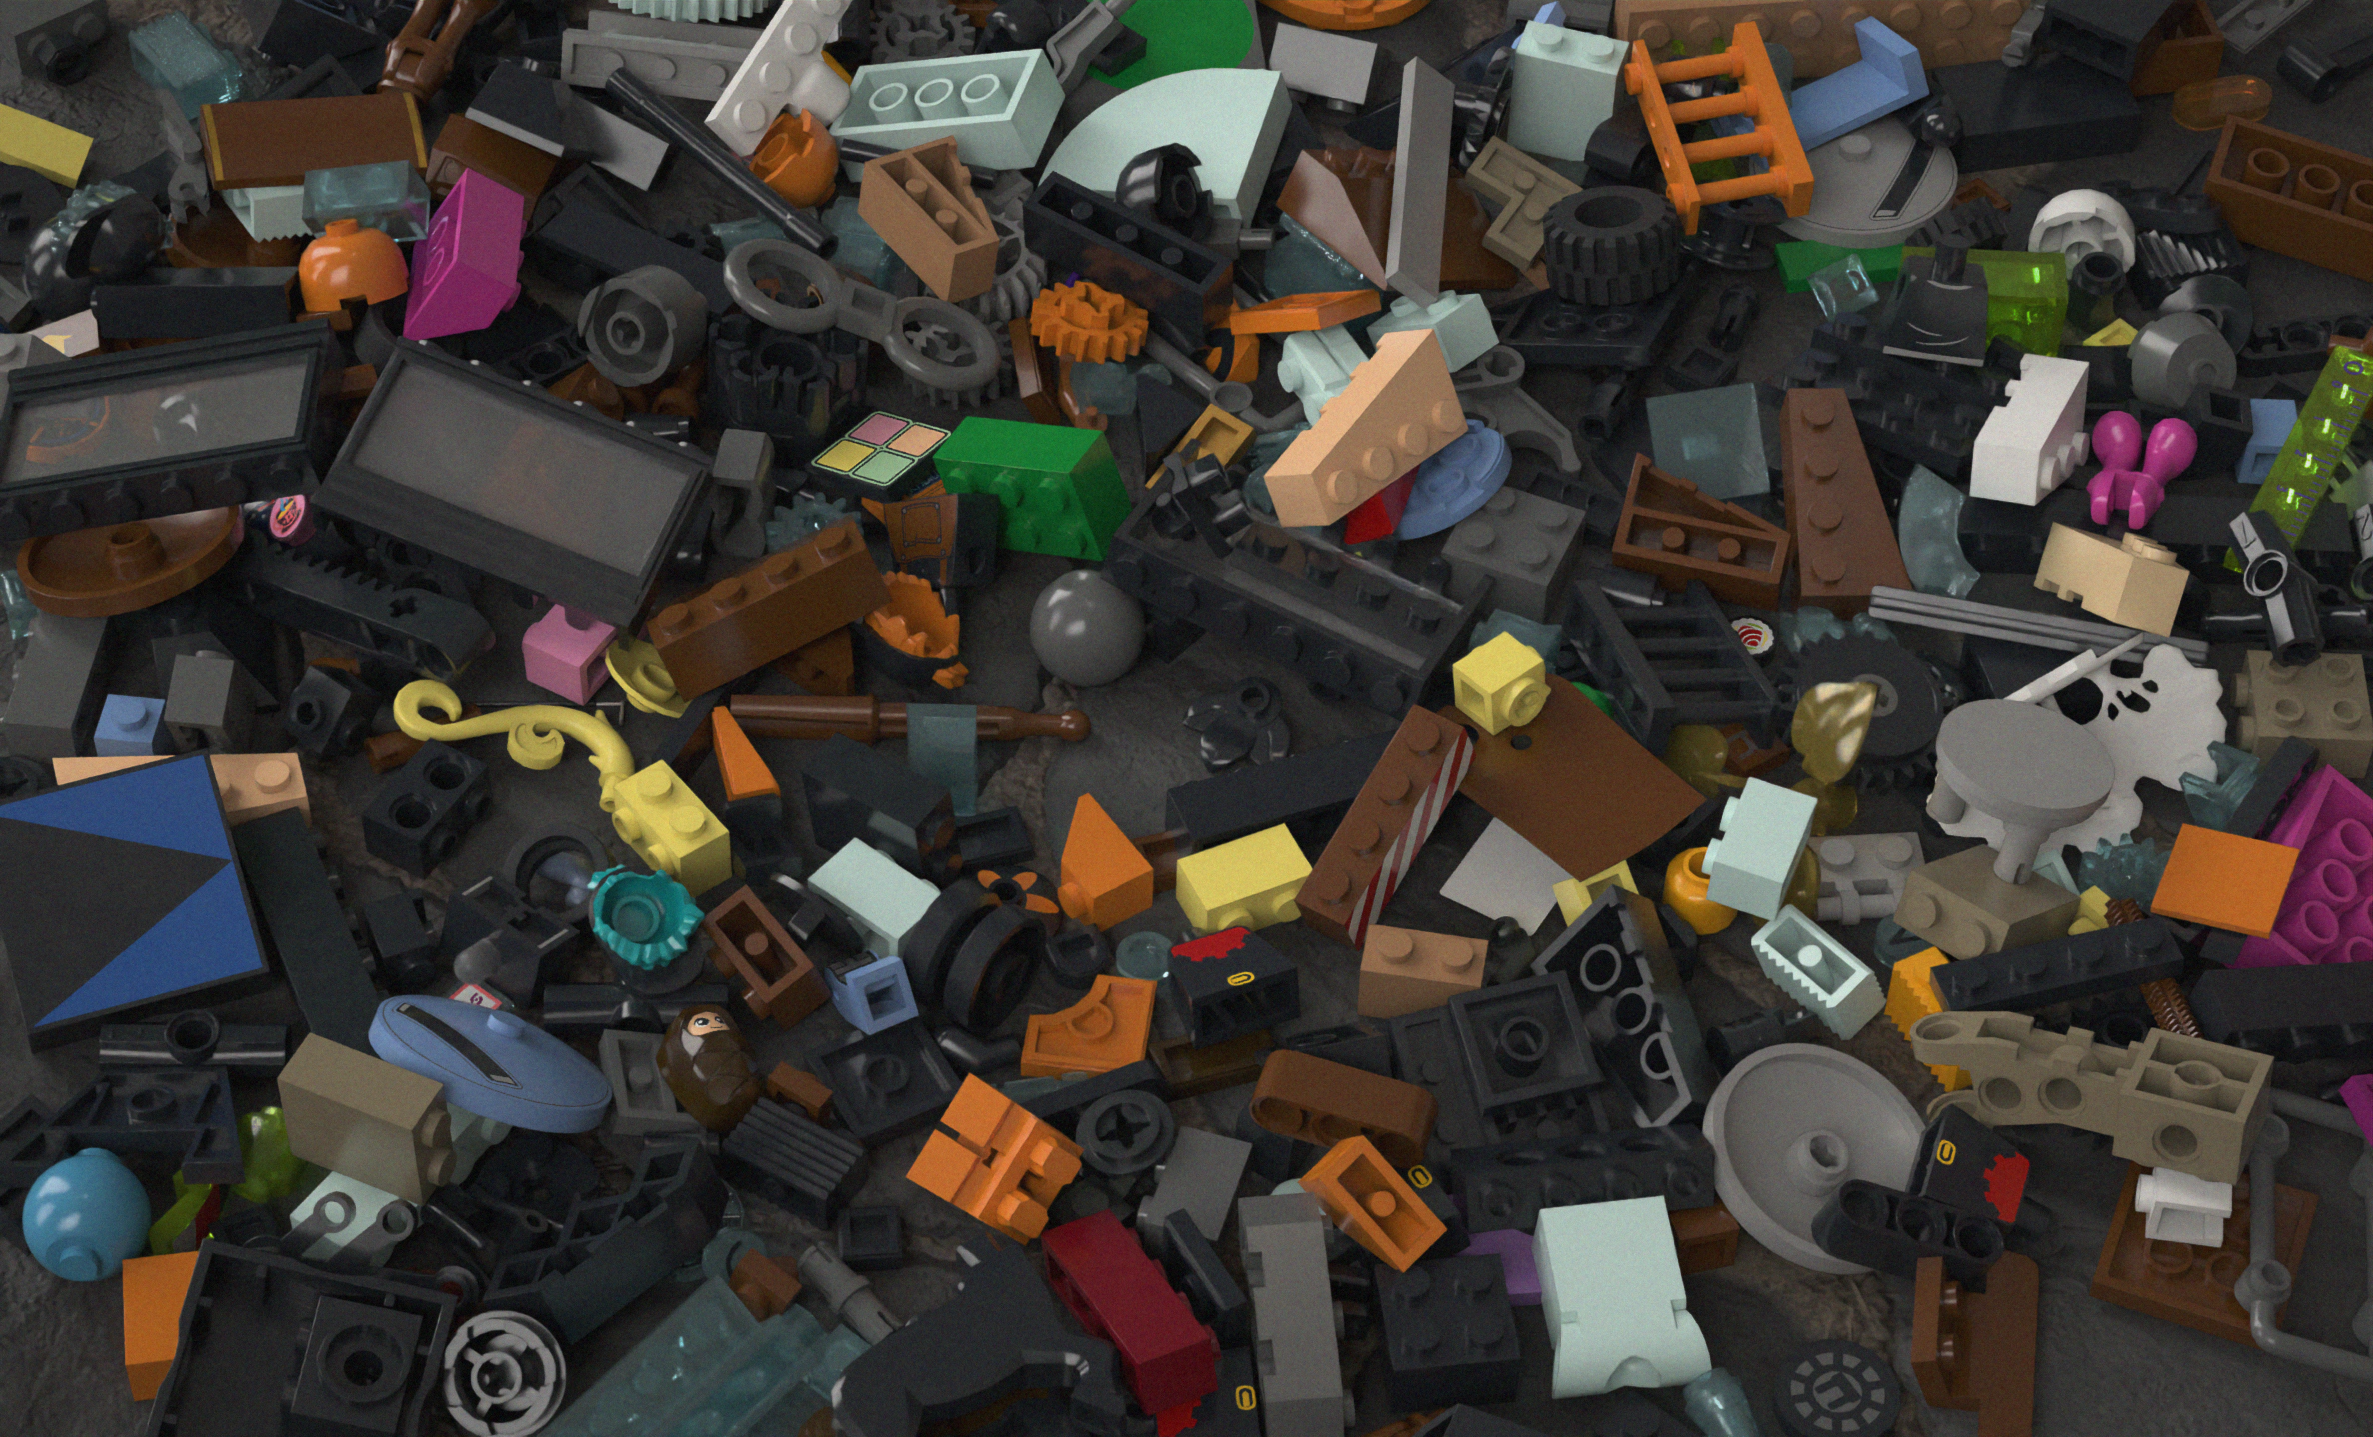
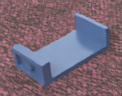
M1873 16L1855 23L1854 28L1863 60L1783 96L1803 151L1806 152L1929 95L1919 50ZM1743 113L1712 118L1710 121L1713 130L1719 138L1752 133L1755 129L1752 118H1745ZM1757 153L1742 156L1743 158L1748 156L1764 170L1770 168L1766 157L1760 158Z

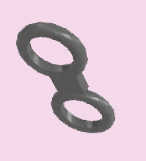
M751 239L735 246L723 262L724 284L734 301L752 317L773 328L796 334L821 333L834 326L880 343L890 360L906 374L931 387L951 392L978 390L992 383L1001 368L1000 347L989 328L973 314L950 302L927 296L905 297L897 301V296L850 278L846 277L843 283L836 270L821 257L797 244L777 239ZM765 263L789 267L803 274L816 285L823 296L824 304L809 309H798L782 305L770 299L755 287L748 275L747 268ZM913 321H928L947 327L958 333L970 344L976 354L977 363L968 367H952L937 363L923 356L910 345L903 333V325Z

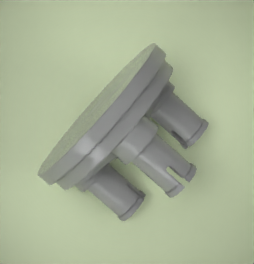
M1986 699L1973 701L1952 710L1941 724L1936 740L1938 758L1935 767L1939 774L1932 796L1927 803L1926 811L1931 818L1938 822L1956 824L1963 818L1967 802L1976 809L2002 820L2006 834L1998 858L1994 862L1993 871L2002 880L2013 883L2017 868H2019L2020 872L2017 881L2018 884H2023L2031 878L2032 868L2040 845L2049 839L2051 833L2056 832L2059 828L2073 826L2085 821L2106 802L2114 783L2115 768L2109 753L2101 742L2084 727L2064 715L2038 705L2015 700Z

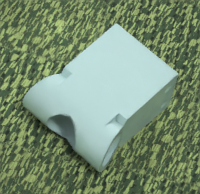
M1664 1196L1540 1209L1531 1250L1542 1290L1541 1302L1551 1347L1555 1350L1552 1372V1399L1605 1394L1625 1385L1659 1388L1708 1382L1712 1372L1710 1355L1698 1324L1686 1310V1295Z

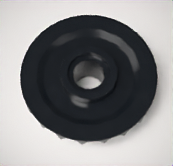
M1502 46L1495 52L1491 63L1488 64L1481 85L1459 79L1454 90L1452 126L1466 130L1458 165L1463 175H1466L1467 170L1492 136L1498 137L1511 97L1509 86L1513 75L1516 49Z

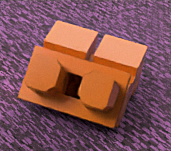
M969 1073L940 1120L961 1133L956 1140L935 1129L906 1175V1178L1026 1246L1030 1238H1038L1049 1220L1047 1210L1063 1185L1071 1184L1082 1166L1079 1158L1085 1149L986 1081Z

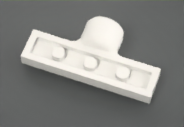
M785 0L704 122L737 155L743 157L754 152L782 108L794 118L800 116L802 108H806L825 127L831 124L846 108L851 97L849 86L824 62L821 51L824 43L852 0Z

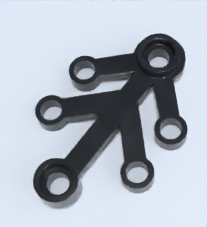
M339 1191L331 1192L318 1200L314 1206L313 1214L284 1237L272 1233H264L252 1237L242 1245L245 1248L293 1258L312 1268L334 1274L369 1275L444 1292V1285L447 1281L457 1282L462 1287L464 1296L461 1302H457L455 1317L465 1315L475 1308L482 1300L485 1292L482 1274L475 1266L467 1262L457 1261L449 1263L436 1274L363 1265L391 1241L404 1240L416 1230L419 1223L418 1212L410 1202L405 1200H394L381 1208L377 1214L376 1222L328 1260L302 1257L301 1255L326 1233H338L354 1221L356 1217L355 1202L349 1195ZM328 1202H337L344 1209L345 1216L341 1223H334L327 1218L325 1207ZM390 1210H399L404 1213L407 1218V1227L404 1231H396L391 1228L388 1223Z

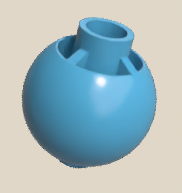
M101 1148L83 1149L77 1152L74 1157L56 1163L41 1174L32 1185L26 1197L22 1216L25 1240L37 1261L51 1273L76 1282L101 1281L122 1272V1260L138 1258L144 1249L152 1223L151 1204L140 1180L132 1171L122 1165L118 1156Z

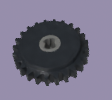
M1843 629L1838 639H1834L1828 631L1823 632L1817 644L1807 639L1804 641L1799 652L1793 651L1790 654L1774 685L1777 688L1776 694L1782 700V704L1777 712L1775 725L1787 727L1781 739L1783 744H1794L1798 750L1795 759L1798 762L1807 761L1814 768L1812 773L1814 776L1819 777L1823 774L1833 779V786L1840 788L1843 784L1853 786L1856 794L1861 795L1865 788H1875L1879 796H1885L1891 785H1894L1898 791L1904 793L1907 792L1912 781L1922 785L1925 783L1930 772L1936 773L1935 765L1938 758L1936 752L1937 736L1943 720L1950 713L1955 703L1952 698L1941 696L1946 683L1944 680L1934 679L1930 673L1933 667L1930 662L1921 663L1914 656L1915 650L1911 647L1905 650L1895 645V639L1888 637L1886 640L1874 638L1872 631L1866 630L1864 636H1853L1849 629Z

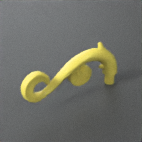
M418 680L408 683L398 692L394 701V719L402 731L412 738L421 741H428L429 738L437 741H453L509 732L507 750L512 759L524 767L535 770L550 769L560 763L565 745L561 734L576 739L585 744L596 755H590L589 761L601 772L599 785L603 790L599 804L604 811L609 813L615 812L613 786L635 774L634 759L629 746L620 734L612 728L602 710H597L595 717L583 711L563 706H516L456 723L439 725L422 718L419 710L427 706L438 707L449 715L450 721L455 722L461 717L462 705L460 699L451 688L435 680ZM549 732L543 738L535 735V733Z

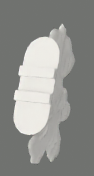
M2142 632L2099 658L2095 656L2092 649H2089L2004 698L2034 705L2040 703L2042 707L2063 715L2053 694L2082 677L2091 679L2103 693L2102 707L2098 716L2081 726L2101 742L2113 761L2115 778L2106 802L2085 821L2073 826L2059 828L2056 832L2051 833L2049 839L2040 845L2037 856L2054 849H2058L2061 855L2064 845L2069 844L2077 846L2082 854L2088 857L2092 865L2112 869L2119 867L2131 869L2134 843L2130 838V832L2139 826L2143 811V803L2133 790L2137 780L2145 776L2158 780L2164 786L2178 791L2209 790L2215 786L2220 767L2218 751L2225 742V729L2227 726V721L2216 705L2223 691L2218 681L2216 669L2194 668L2185 658L2180 648L2163 643L2150 650L2143 661V673L2140 678H2121L2110 673L2111 661L2139 645L2144 639ZM2153 680L2157 683L2159 690L2156 693L2145 690L2142 683ZM2132 690L2148 700L2151 706L2148 711L2143 713L2131 710L2116 696L2117 692L2121 691L2126 698L2132 694ZM2110 703H2113L2119 710L2118 716L2114 721L2108 718L2107 708ZM1932 794L1928 795L1926 803L1929 802V799L1931 798ZM1967 802L1963 818L1959 823L1945 824L1938 822L1947 835L1983 837L1988 842L1987 846L2000 852L2006 834L2002 820L1976 809Z

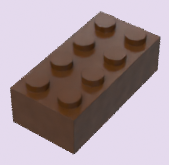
M2228 114L2212 157L2202 192L2210 194L2211 201L2221 203L2222 220L2225 219L2229 222L2237 239L2268 251H2274L2309 262L2318 267L2328 268L2373 283V159Z

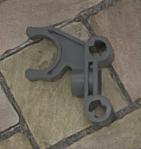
M1495 345L1477 358L1475 368L1449 373L1465 419L1480 420L1486 428L1492 429L1499 434L1502 433L1510 450L1517 447H1530L1543 451L1554 460L1559 473L1577 480L1580 479L1582 463L1575 453L1572 433L1522 390L1525 363L1519 352L1504 345Z

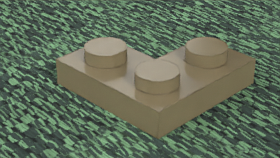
M1494 135L1469 167L1463 181L1505 207L1486 232L1482 246L1525 272L1529 270L1545 248L1543 234L1544 214L1549 212V207L1552 204L1562 201L1563 197L1583 190V188Z

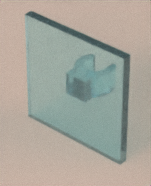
M1754 382L1646 399L1657 468L1680 480L1682 477L1698 484V490L1717 500L1770 492Z

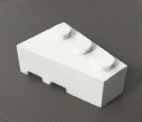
M2025 353L2020 362V369L2022 370L2021 381L2010 379L2005 388V396H2011L2009 403L2006 407L1995 406L1974 441L1969 496L2035 506L2076 472L2079 466H2084L2090 445L2089 434L2082 433L2089 362Z

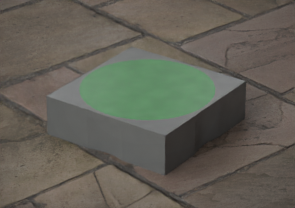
M1100 0V1H1101L1103 4H1105L1108 0ZM1138 0L1118 20L1147 39L1146 56L1111 77L1090 63L1088 64L1081 82L1064 99L1058 112L1062 142L1083 119L1114 97L1148 81L1175 73L1209 68L1266 70L1255 0Z

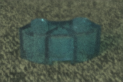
M1918 462L1904 486L1897 515L1898 545L1905 569L1917 591L1964 599L1980 577V574L1965 560L1957 540L1958 515L1967 496Z

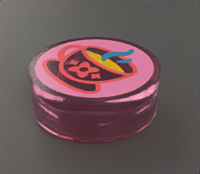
M313 493L278 498L274 501L268 519L269 531L273 538L291 546H300L314 535L317 529L314 528L310 506Z

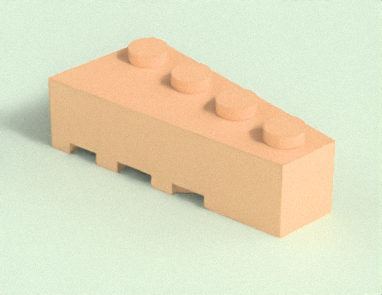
M1434 329L1385 333L1375 345L1378 349L1375 355L1368 362H1360L1349 375L1352 382L1339 397H1331L1319 410L1321 418L1311 430H1303L1263 476L1282 528L1331 525L1372 497L1380 489L1385 488L1469 430Z

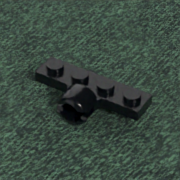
M992 0L1000 6L993 9L985 17V21L989 25L985 28L984 39L992 53L1043 49V51H1046L1047 41L1075 19L1090 2L1086 0ZM1124 24L1123 30L1089 62L1110 77L1146 56L1147 39Z

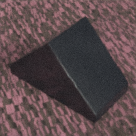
M1136 374L1135 417L1145 487L1164 463L1163 459L1171 454L1206 409L1150 375Z

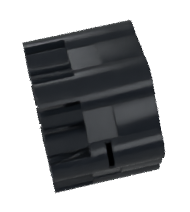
M759 289L771 299V289ZM780 291L775 295L776 302L794 307L792 296ZM817 295L804 297L799 300L798 309L816 308L819 306V299ZM741 308V315L731 314L721 318V325L713 322L709 327L707 417L709 422L716 427L720 438L726 429L766 433L771 439L775 450L774 467L806 471L805 464L865 417L868 340H861V336L835 326L821 333L796 334L776 329L752 317L743 308Z

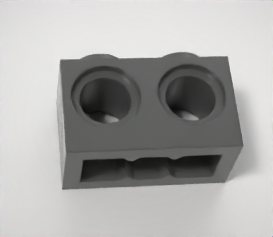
M208 650L198 651L195 656L176 654L164 722L183 753L208 748L209 755L247 754L257 700L236 662L223 653Z

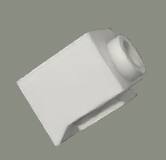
M2154 1167L2152 1175L2140 1174L2136 1189L2135 1210L2146 1213L2145 1238L2221 1248L2223 1242V1217L2230 1218L2232 1212V1185L2223 1182H2207L2195 1175L2163 1167Z

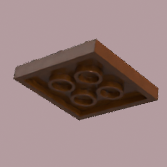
M2131 1160L2088 1296L2264 1351L2252 1337L2250 1313L2239 1304L2234 1293L2236 1281L2250 1265L2249 1174L2242 1172L2236 1186L2232 1185V1212L2230 1218L2223 1217V1242L2220 1248L2145 1238L2146 1213L2135 1210L2136 1189L2139 1175H2152L2154 1167L2143 1166ZM2275 1182L2276 1261L2284 1265L2289 1271L2291 1287L2293 1289L2320 1195ZM2290 1297L2276 1314V1328L2281 1331Z

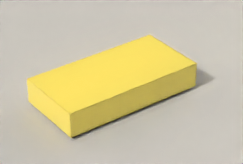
M0 103V161L9 165L29 168L49 180L75 189L94 138Z

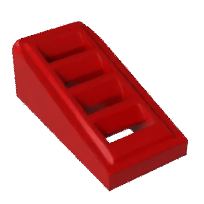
M1421 463L1345 514L1349 520L1344 537L1345 543L1352 545L1378 539L1385 534H1393L1402 518Z

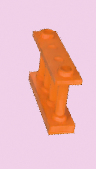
M1755 21L1735 24L1732 46L1726 47L1725 53L1655 65L1652 64L1644 39L1633 41L1631 63L1624 66L1626 89L1629 95L1637 96L1668 184L1666 197L1670 199V203L1675 205L1686 236L1696 234L1700 206L1773 194L1774 198L1782 199L1788 218L1809 215L1815 180ZM1728 74L1730 78H1737L1740 90L1738 93L1667 104L1660 85ZM1743 113L1745 118H1752L1755 129L1752 133L1681 145L1674 125ZM1757 153L1760 158L1766 157L1770 167L1769 173L1696 185L1689 165Z

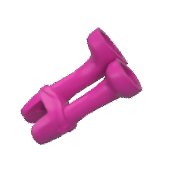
M2111 411L2103 415L2096 423L2092 434L2093 450L2102 464L2103 470L2090 479L2086 487L2090 494V510L2093 521L2100 525H2108L2113 510L2120 509L2129 511V528L2137 530L2146 525L2165 499L2164 486L2169 480L2178 477L2194 459L2198 444L2193 428L2185 421L2177 418L2163 419L2157 423L2147 441L2142 472H2136L2135 470L2140 463L2143 443L2139 423L2131 414L2122 411Z

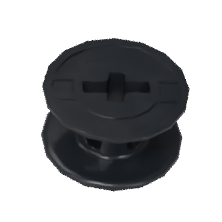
M1706 179L1696 180L1694 182L1696 185L1722 180ZM1767 194L1700 206L1708 211L1705 223L1697 225L1696 234L1686 236L1683 226L1678 228L1680 248L1694 257L1725 268L1754 272L1768 270L1775 265V255L1766 245L1755 239L1758 226L1781 225L1788 220L1784 205Z

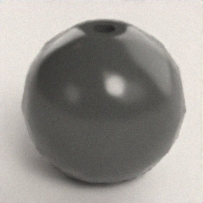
M1076 570L1062 575L1045 587L1038 596L1031 612L1030 640L1040 663L1059 680L1071 685L1097 687L1113 682L1134 666L1145 645V611L1138 597L1100 579L1102 571Z

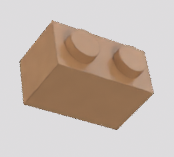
M1369 923L1360 968L1357 1015L1389 1019L1395 1016L1448 1005L1447 999L1451 995L1482 989L1484 987L1488 940Z

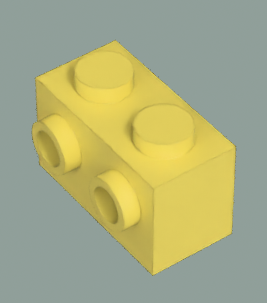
M663 759L613 786L615 812L612 813L613 825L621 839L638 853L650 869L656 872L660 869L666 871L667 874L671 875L674 882L683 884L690 897L693 898L732 877L729 830Z

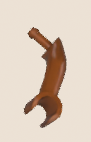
M1071 353L1060 356V376L1057 392L1058 405L1075 428L1104 432L1108 425L1107 415L1103 410L1090 405L1083 399L1078 390L1079 373H1089V362H1076L1075 355Z

